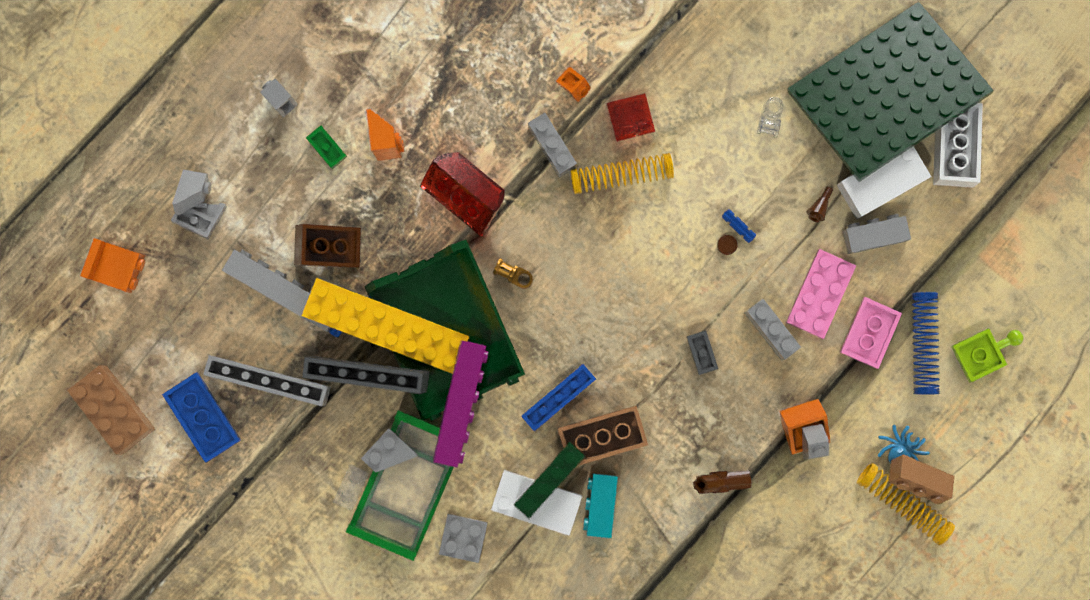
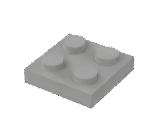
M448 514L439 555L479 563L488 522Z

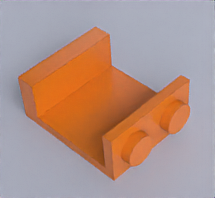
M94 238L80 276L132 293L138 285L139 280L137 277L139 271H142L145 266V255Z

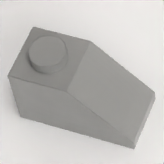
M183 170L172 202L175 214L180 215L205 201L206 195L210 194L211 182L208 180L207 173Z
M823 424L802 427L804 459L829 456V440Z

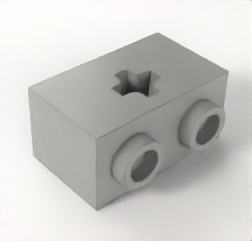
M276 79L266 82L262 87L263 90L260 91L283 118L298 105Z

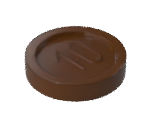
M724 235L717 242V248L723 255L733 254L738 246L737 240L731 235Z

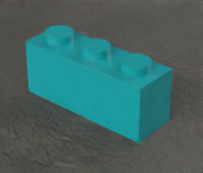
M593 473L592 477H588L587 489L591 490L590 498H586L585 510H589L588 518H584L583 530L587 531V536L612 538L618 476Z

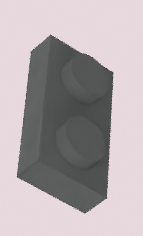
M707 331L686 336L698 375L717 370L718 366Z

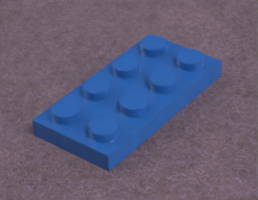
M198 372L162 394L205 463L241 441Z

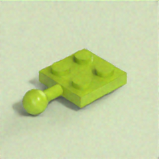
M988 328L951 347L970 383L1006 366L1007 363L1000 350L1009 345H1020L1024 337L1020 331L1012 330L1007 334V338L996 342Z

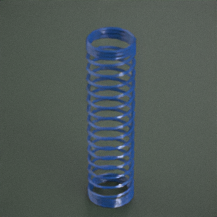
M912 293L913 300L922 301L912 304L914 307H919V309H914L912 312L923 314L913 316L914 320L920 321L914 322L912 325L924 327L913 329V332L921 334L914 335L912 338L925 340L912 343L915 346H922L921 348L913 349V351L927 353L914 355L913 358L923 359V361H915L913 364L929 366L914 368L913 371L924 372L925 374H916L913 377L930 379L914 381L913 383L916 385L927 387L914 388L913 394H940V389L938 388L940 385L921 383L939 381V378L919 377L939 374L936 371L919 370L939 368V365L919 364L939 361V359L918 357L938 355L939 352L918 350L939 348V346L917 344L939 341V339L918 338L920 336L938 335L939 333L917 331L939 328L938 326L917 325L919 323L938 322L939 320L916 318L939 315L938 313L916 312L919 310L938 309L939 307L916 305L938 302V300H935L938 299V293Z

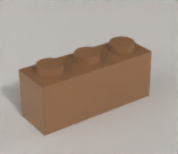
M901 455L891 460L888 483L895 485L898 489L908 490L914 493L915 496L927 498L932 503L942 504L952 499L954 476L906 455Z

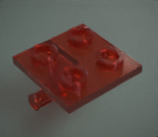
M645 93L606 103L616 142L655 132Z

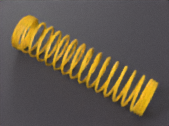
M670 153L662 154L661 161L658 155L655 156V161L649 156L648 162L643 157L642 165L638 158L636 159V164L630 159L629 166L624 160L623 169L619 161L616 168L614 163L611 162L610 170L605 163L604 173L600 164L598 165L597 172L592 165L591 174L588 167H585V177L582 168H579L578 172L576 168L571 169L574 194L582 193L580 171L586 192H588L587 171L592 191H594L593 169L598 188L601 190L599 168L602 173L605 189H607L606 168L611 187L613 188L612 165L618 187H620L618 166H620L624 186H626L625 164L632 185L631 162L634 167L637 184H639L638 162L643 182L645 183L644 160L651 182L650 158L657 181V158L661 168L662 179H665L663 158L667 178H674Z
M871 463L863 470L857 480V484L861 487L864 486V489H866L872 483L876 474L882 472L880 478L869 490V493L873 492L881 479L887 476L886 481L874 494V497H877L889 481V475L884 474L883 470L878 471V466ZM893 484L883 492L879 499L880 501L888 495ZM898 488L890 494L885 501V505L891 502L899 490ZM903 490L892 502L890 509H893L903 494L908 492V496L898 505L895 513H898L904 507L909 497L914 496L913 500L902 511L901 517L908 513L914 501L919 500L918 505L906 517V521H909L919 506L924 504V508L914 517L911 525L917 523L926 508H930L929 512L919 521L916 528L920 529L927 521L930 513L935 512V515L923 527L922 533H925L931 527L935 518L940 516V520L932 526L927 537L934 534L942 520H946L945 524L939 528L932 539L938 545L944 544L954 532L955 525L947 522V518H942V515L937 514L936 510L931 511V506H926V503L921 502L920 498L915 499V495L910 494V491Z

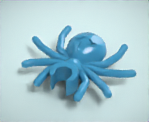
M896 425L892 426L897 440L887 436H878L879 439L895 443L886 446L878 454V457H881L885 451L892 448L888 455L890 464L891 460L901 455L918 460L913 453L929 455L930 452L914 450L919 449L926 439L923 438L920 441V437H916L915 441L911 442L910 436L913 432L906 434L910 428L908 425L904 428L900 437L896 430Z

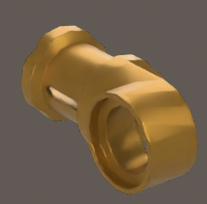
M502 258L498 260L493 275L498 274L521 289L531 287L533 277L529 271L516 265L503 262ZM526 274L529 276L530 281L527 285H521L518 282L520 275Z

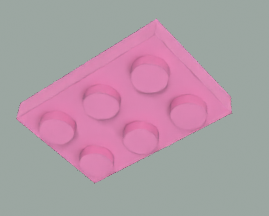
M863 297L840 353L879 369L902 313Z

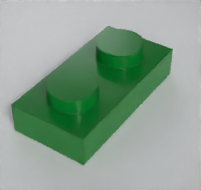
M321 125L306 137L331 169L347 158V155Z

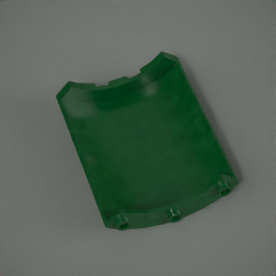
M467 240L451 244L433 254L434 257L408 266L409 269L399 272V275L397 272L373 280L364 286L368 297L465 334L469 336L467 342L486 346L485 351H488L486 363H482L481 371H484L482 382L477 383L476 391H479L477 401L484 398L482 394L506 383L508 387L520 382L519 377L526 375ZM392 351L400 368L429 371L427 392L410 394L422 420L430 418L432 421L441 417V412L445 409L452 374Z

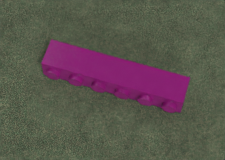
M460 341L432 460L434 463L457 468L459 463H463L465 452L462 451L463 443L467 444L470 433L466 430L468 423H472L474 411H471L472 404L477 403L479 391H476L477 383L482 382L484 371H481L482 363H486L488 351H485L486 346Z

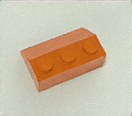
M367 109L371 151L377 160L402 158L401 152H405L399 132L396 133L392 125L371 109Z

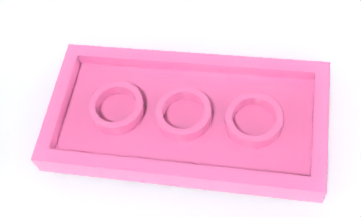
M819 249L786 323L824 339L856 265Z

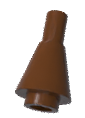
M826 187L822 196L806 211L808 218L813 222L818 223L825 220L828 200L833 192L832 188Z

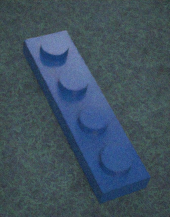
M582 364L521 417L533 431H536L593 383L596 378Z

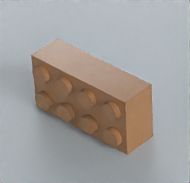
M99 365L67 390L116 455L125 454L155 430V427L107 366Z
M637 405L557 428L563 448L570 442L585 455L577 466L648 445Z

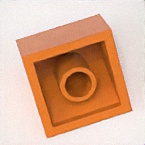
M819 399L780 411L782 427L792 455L803 452L802 427L823 424L829 443H831L827 414Z

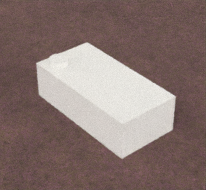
M977 103L935 131L933 185L975 187L980 183L983 103Z
M913 146L862 181L858 182L854 175L838 183L837 187L855 218L858 219L932 176Z
M504 470L491 510L570 536L582 495L557 487L532 517L528 519L514 506V503L535 479Z

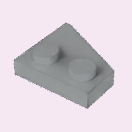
M200 203L180 215L174 214L171 221L208 240L227 206L224 203H219V205Z
M389 428L361 459L372 470L379 472L415 458L418 454Z

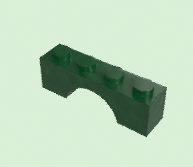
M569 442L541 475L518 498L514 506L530 519L583 460L585 455Z

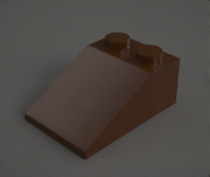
M312 224L295 225L294 265L359 268L361 228Z

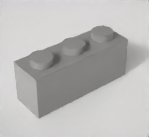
M546 113L528 123L529 130L559 178L577 167L576 161Z
M899 214L887 216V220L879 221V218L867 221L866 225L860 226L859 222L847 225L848 228L842 231L848 254L911 240L906 216L899 217Z
M764 299L744 312L780 360L787 359L801 348Z

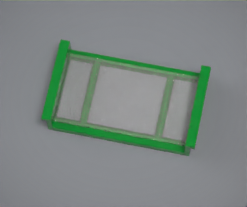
M398 410L391 430L418 455L415 458L379 472L372 471L353 518L345 532L414 561L454 467L432 461L440 428Z

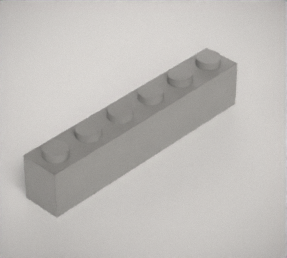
M243 249L240 252L236 250L232 252L222 271L295 314L302 315L311 291L303 290L304 285L296 280H293L292 283L286 280L287 275L276 269L275 272L269 270L268 267L270 265L259 259L258 262L250 259L252 255ZM302 317L326 332H329L331 327Z
M211 355L208 356L203 374L319 406H326L331 389L330 386Z

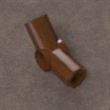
M750 471L709 472L707 475L697 476L693 482V487L698 494L729 492V490L751 488Z

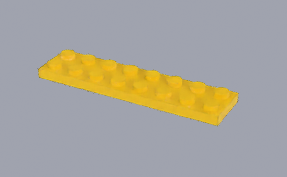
M318 278L315 280L301 315L312 321L453 374L460 341H468L469 336Z

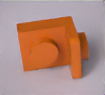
M570 66L556 80L558 85L570 93L577 102L584 98L591 89L587 80Z

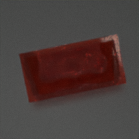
M458 152L446 153L436 157L431 162L420 184L422 189L479 236H482L487 231L504 201L505 190Z

